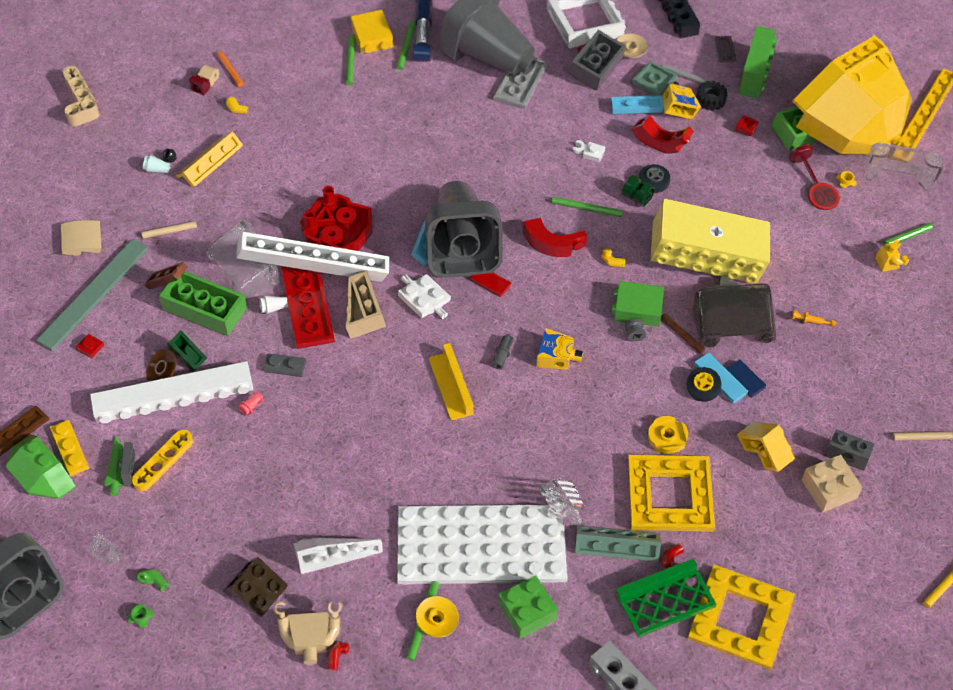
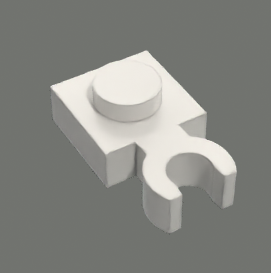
M577 140L576 146L580 148L573 147L575 154L583 153V158L600 162L605 152V146L592 142L585 145L584 142Z

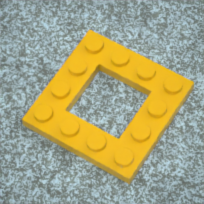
M628 455L631 530L714 532L715 521L709 456ZM650 477H689L692 509L652 508Z
M714 564L706 586L717 605L715 608L695 616L688 640L771 670L795 593ZM727 592L768 607L757 641L716 626ZM702 596L700 605L709 603L707 598Z

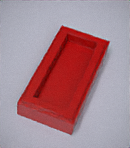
M493 272L473 274L470 277V281L500 298L511 287L510 281Z

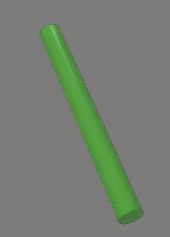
M411 21L397 63V70H403L416 27L415 21Z
M353 34L349 35L346 85H353L355 35Z
M553 197L552 204L622 217L623 210L558 197Z
M431 582L426 599L436 596L439 587L438 582ZM418 624L406 659L410 661L415 660L424 633Z

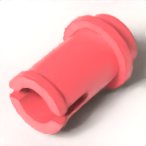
M255 391L247 400L240 402L239 411L243 415L252 414V410L264 401L262 395Z

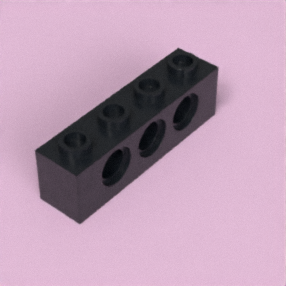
M657 0L661 2L663 12L667 13L668 21L672 22L674 32L678 33L680 39L699 35L701 23L688 0Z

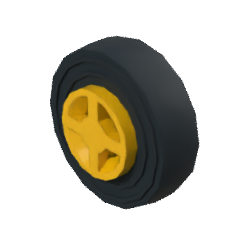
M707 367L697 368L692 371L686 382L688 393L692 398L701 402L715 399L722 387L721 378L718 373Z

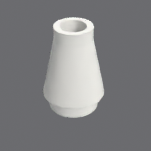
M264 296L259 298L261 313L266 312V314L283 308H288L287 297Z

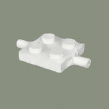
M407 274L402 276L401 281L407 286L398 291V296L417 315L423 318L428 314L436 312L441 319L447 317L448 313L442 309V306L450 301L451 296L430 276L426 274L415 281L411 280Z

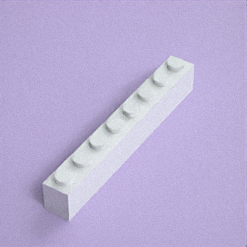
M242 232L237 241V259L347 277L367 271L370 280L382 282L389 274V256Z
M246 361L90 395L96 422L109 423L111 420L119 418L128 419L138 414L147 415L152 411H166L176 406L185 407L191 403L207 402L218 397L227 398L232 394H246L253 390L248 362Z

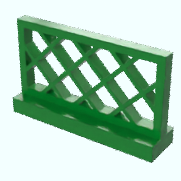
M694 558L616 588V599L619 605L622 606L638 638L715 608L717 605L697 570V563ZM695 577L698 582L697 588L685 585L686 580ZM674 586L680 588L678 595L674 596L666 593L667 588ZM683 590L695 593L692 601L680 598ZM654 593L661 596L658 604L647 601L648 595ZM698 594L706 597L709 603L700 605L694 602ZM664 597L675 601L672 609L661 605ZM632 601L641 603L639 611L629 609L627 603ZM678 602L690 606L689 610L685 613L675 609ZM644 605L656 609L653 617L641 613ZM658 610L669 613V619L664 621L657 619ZM642 618L651 621L649 627L640 630L637 624L638 619Z

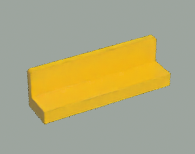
M233 131L227 133L189 163L176 176L177 178L184 177L191 187H195L243 145Z
M451 343L444 344L443 354L429 357V362L451 420L473 415V402Z

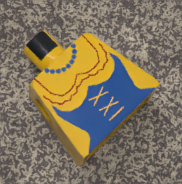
M675 81L670 83L662 97L665 114L693 119L701 108L692 90L688 87L680 86Z
M545 328L537 356V367L568 369L570 360L582 361L583 351L573 349V337Z

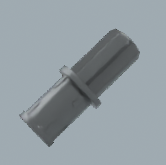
M509 334L503 336L499 347L495 349L496 354L491 362V366L495 369L502 370L506 358L510 356L509 350L514 338Z

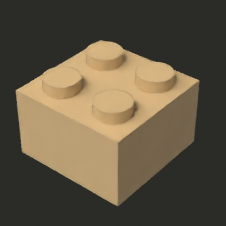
M841 455L806 468L802 477V482L822 513L857 499L862 489L861 484Z

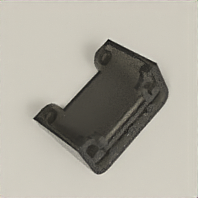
M768 284L706 287L696 292L692 312L699 343L702 346L715 347L720 342L721 337L757 334L760 342L770 343L775 341L776 327L772 293Z

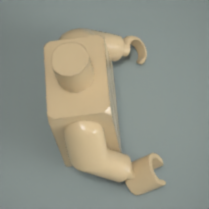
M277 602L274 605V611L279 615L277 620L281 638L290 649H295L296 655L304 654V664H316L317 653H326L327 647L331 646L339 635L340 616H338V613L343 607L341 602H339V609L337 611L332 609L333 602H330L328 605L330 612L290 614L288 616L285 615L284 611L276 609L278 605L285 606L284 602Z

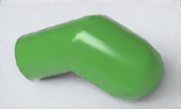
M145 570L137 575V580L140 583L155 584L160 591L169 587V583L157 570Z

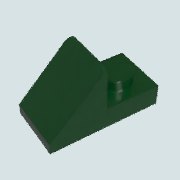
M182 330L167 343L169 350L175 354L176 360L180 359L192 372L196 371L207 359Z

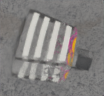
M553 478L539 489L555 516L567 518L571 526H576L582 522L578 512L584 509V504L572 480Z

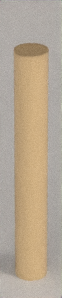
M196 221L143 231L142 237L145 239L197 228Z
M953 431L893 433L894 441L953 439Z

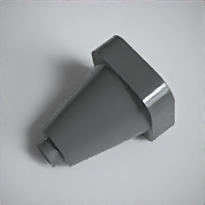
M458 0L452 5L443 20L439 50L454 61H459L464 55H468L513 75H518L520 72L527 75L532 71L537 63V58L533 56L534 47L499 8L500 0Z
M451 181L444 184L438 192L436 205L427 212L425 217L426 252L431 272L445 278L494 272L501 265L503 258V227L497 206L489 201H480L472 188L465 182Z
M16 533L8 538L0 535V639H7L19 632L53 605L63 591V579L48 553L26 533Z

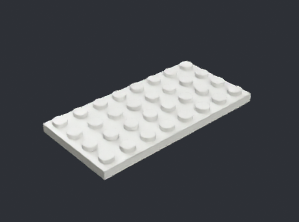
M550 505L398 506V584H431L432 581H436L439 584L521 583L535 575L540 582H567L564 518H561L560 514L554 513V511L563 513V505H559L560 508H552Z

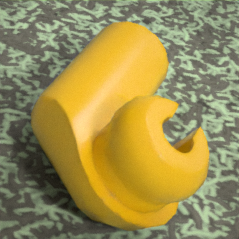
M228 97L226 99V105L232 113L247 114L248 106L239 105L235 97Z

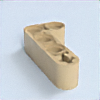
M75 66L66 67L63 70L65 82L76 103L66 106L64 110L68 124L79 126L99 117V110L96 100L78 68Z

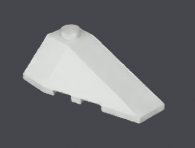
M312 538L302 539L294 543L301 574L383 552L381 539Z

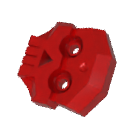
M324 186V189H322L323 197H318L311 208L303 213V218L300 220L301 230L305 234L306 243L359 251L373 233L371 207L353 203L346 196L338 193L334 194L332 186Z

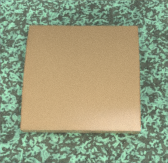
M81 220L61 224V254L78 256L81 255V252H101L100 221Z

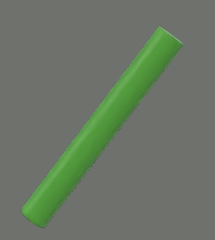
M931 223L925 224L887 239L883 243L885 245L897 239L900 242L932 230L933 226Z

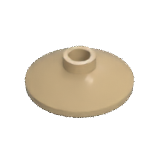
M624 34L617 38V41L626 45L624 57L638 58L643 56L648 50L647 41L640 35Z

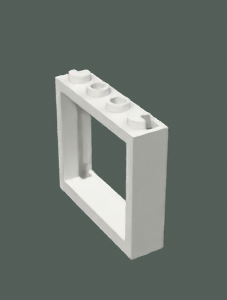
M547 0V11L568 48L586 45L597 30L604 32L614 39L624 35V29H626L625 20L621 18L619 10H616L614 2L611 0ZM598 2L611 24L574 32L562 10Z

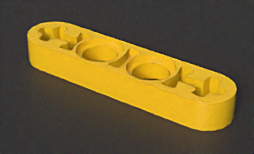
M179 430L134 474L132 482L136 490L146 491L187 451L193 444L190 431ZM186 437H187V441L182 440V441L180 442V438H186ZM168 450L175 451L172 457L165 456ZM154 464L161 465L158 471L151 470ZM139 479H140V480H144V479H145L146 482H145V483H142V482L139 483L138 480H139Z

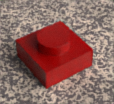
M743 115L737 123L735 130L751 137L757 129L759 121Z
M88 334L76 346V349L92 359L103 348L104 343Z

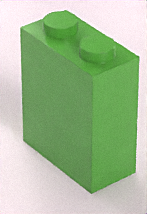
M619 281V288H615L613 299H617V303L612 305L611 314H615L614 321L628 322L632 319H640L644 325L659 327L664 287Z

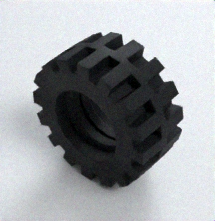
M703 82L697 89L696 99L701 108L705 107L706 110L711 109V111L715 109L720 110V107L723 108L726 104L727 88L723 84L720 85V82ZM707 94H713L717 97H709Z

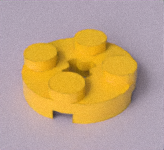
M662 416L654 420L648 430V441L656 452L673 454L684 449L688 439V429L682 421L680 423L672 416ZM665 432H668L669 435L673 436H671V438H667L664 435Z

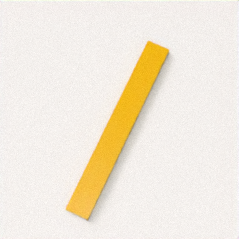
M942 68L903 133L902 138L894 148L892 156L908 162L953 86V72Z

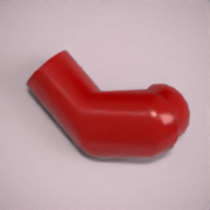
M679 543L664 551L661 564L665 569L675 566V557L684 553V549Z
M339 641L330 649L328 670H338L339 657L341 654L349 653V643Z

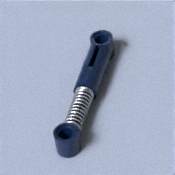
M417 0L415 21L417 36L413 58L414 61L430 62L431 45H429V31L432 24V0Z

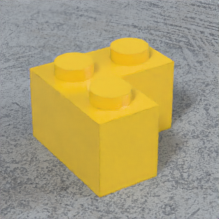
M752 422L737 434L744 450L758 453L766 470L779 472L795 459L792 449L785 439L783 429L777 424Z

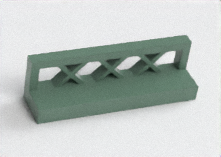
M577 525L576 554L659 562L661 548L660 533Z

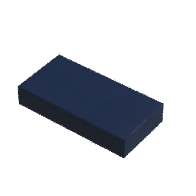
M741 359L726 368L748 390V395L751 398L766 388V384Z

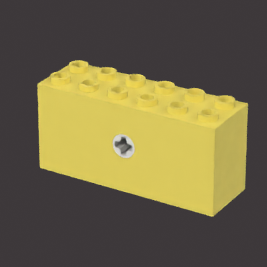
M663 199L653 220L651 261L748 283H758L770 263V222Z

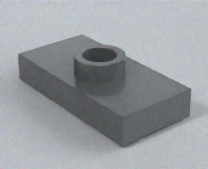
M124 442L123 458L119 459V469L124 487H129L133 484L135 450L132 442Z

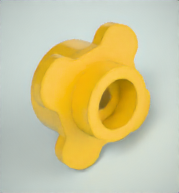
M844 171L836 176L842 188L847 186L854 187L857 184L854 180V174L850 171Z

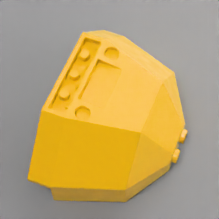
M874 35L834 59L792 102L804 113L796 125L798 129L840 154H877L880 151L885 152L891 144L895 145L902 138L900 135L903 132L912 98L887 46Z

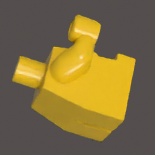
M898 239L885 244L876 254L875 259L882 272L899 269L900 265H907L909 262L908 256H903L900 259L898 249L901 242Z

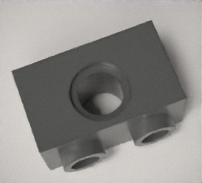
M836 429L826 457L833 458L841 455L847 465L864 471L874 443Z

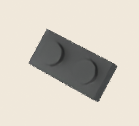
M268 353L264 372L302 377L306 358Z

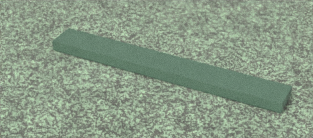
M132 239L36 340L37 344L53 352L148 251V247Z

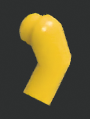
M610 248L602 250L601 258L607 265L625 268V258H615Z

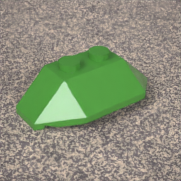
M31 434L13 446L6 463V468L29 495L60 499L76 488V485L62 464L38 436Z

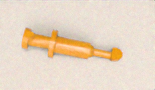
M793 310L791 315L793 320L795 318L802 319L803 324H806V322L819 325L828 324L831 326L837 324L834 320L830 322L825 321L822 317L809 315L807 311L801 314Z

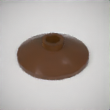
M162 349L150 359L146 370L148 382L173 376L177 360L171 350Z

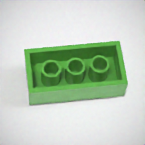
M756 26L742 76L739 95L759 99L760 93H764L766 84L763 82H767L775 49L772 47H776L778 37H775L776 30Z
M186 271L183 272L177 281L168 283L159 295L163 310L226 336L230 334L247 309L245 295Z

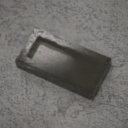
M715 36L719 63L736 62L732 36Z

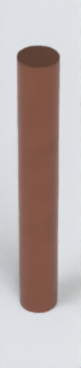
M666 313L661 315V320L699 354L705 351V348Z

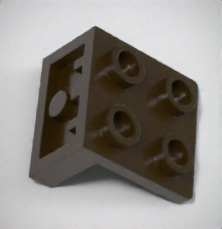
M256 557L248 561L223 592L228 596L237 595L259 617H262L288 587V584L264 561Z

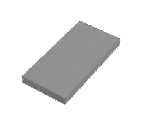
M537 59L536 65L527 75L522 72L518 75L506 72L493 96V100L525 109L548 66V62Z

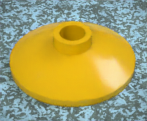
M434 596L425 599L418 606L416 621L419 628L425 634L440 638L450 635L456 629L459 622V613L456 606L450 600ZM438 617L440 622L433 621V618Z

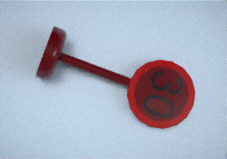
M806 144L797 147L790 153L789 158L793 163L804 162L815 184L809 190V201L814 207L821 210L835 208L840 201L839 192L830 184L819 183L807 161L813 154L812 146Z

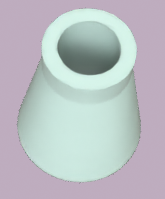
M152 155L145 156L143 170L168 174L170 163Z

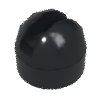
M167 148L162 153L163 160L167 163H172L177 159L176 152L173 149Z

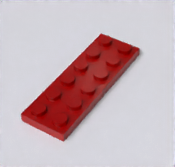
M281 266L297 349L334 343L335 338L320 272Z

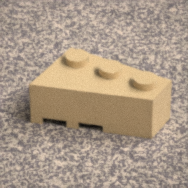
M367 271L350 276L348 281L346 322L349 337H358L386 327Z

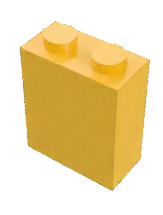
M383 10L351 16V28L361 54L393 47V36Z

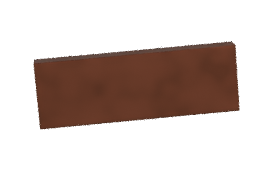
M181 262L155 271L144 286L147 289H153L177 281L188 266Z

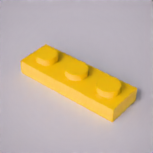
M70 420L51 426L50 429L69 475L73 476L88 470L89 466Z

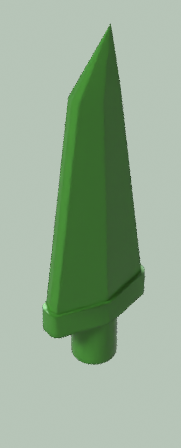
M116 435L104 481V486L110 487L111 496H118L119 487H124L119 469V459L123 458V447Z

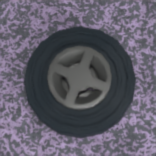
M647 165L639 173V178L643 180V183L647 182L655 187V193L663 192L670 184V173L661 165Z

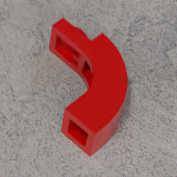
M651 115L639 119L631 129L633 134L643 144L666 154L678 153L683 145L690 141V137L694 133L691 127L677 132L667 131L660 127Z
M541 217L523 221V234L527 242L542 254L552 257L572 256V250H580L586 247L587 234L585 230L568 235H556L546 229Z

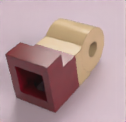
M204 65L196 76L192 75L189 79L191 91L204 96L218 79L219 70Z

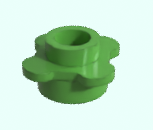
M138 604L132 609L131 615L128 616L129 623L138 624L140 628H145L148 625V620L154 616V612L152 609Z

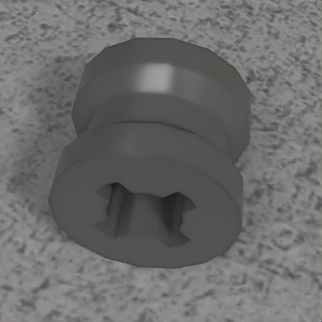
M632 319L626 322L625 330L628 332L627 339L630 342L642 341L646 337L642 320Z

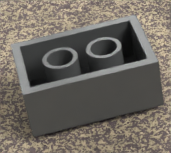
M597 30L572 61L569 74L598 90L623 59L626 45Z

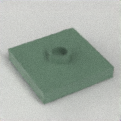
M650 61L632 79L631 84L654 96L664 94L670 83L678 80V75Z

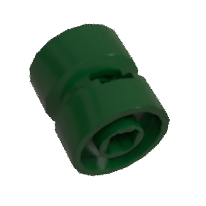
M635 175L627 179L622 189L623 196L630 200L634 199V202L642 207L649 203L655 193L653 185L647 182L643 183V180Z

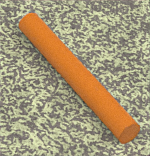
M219 51L217 56L238 87L243 86L244 83L224 53Z

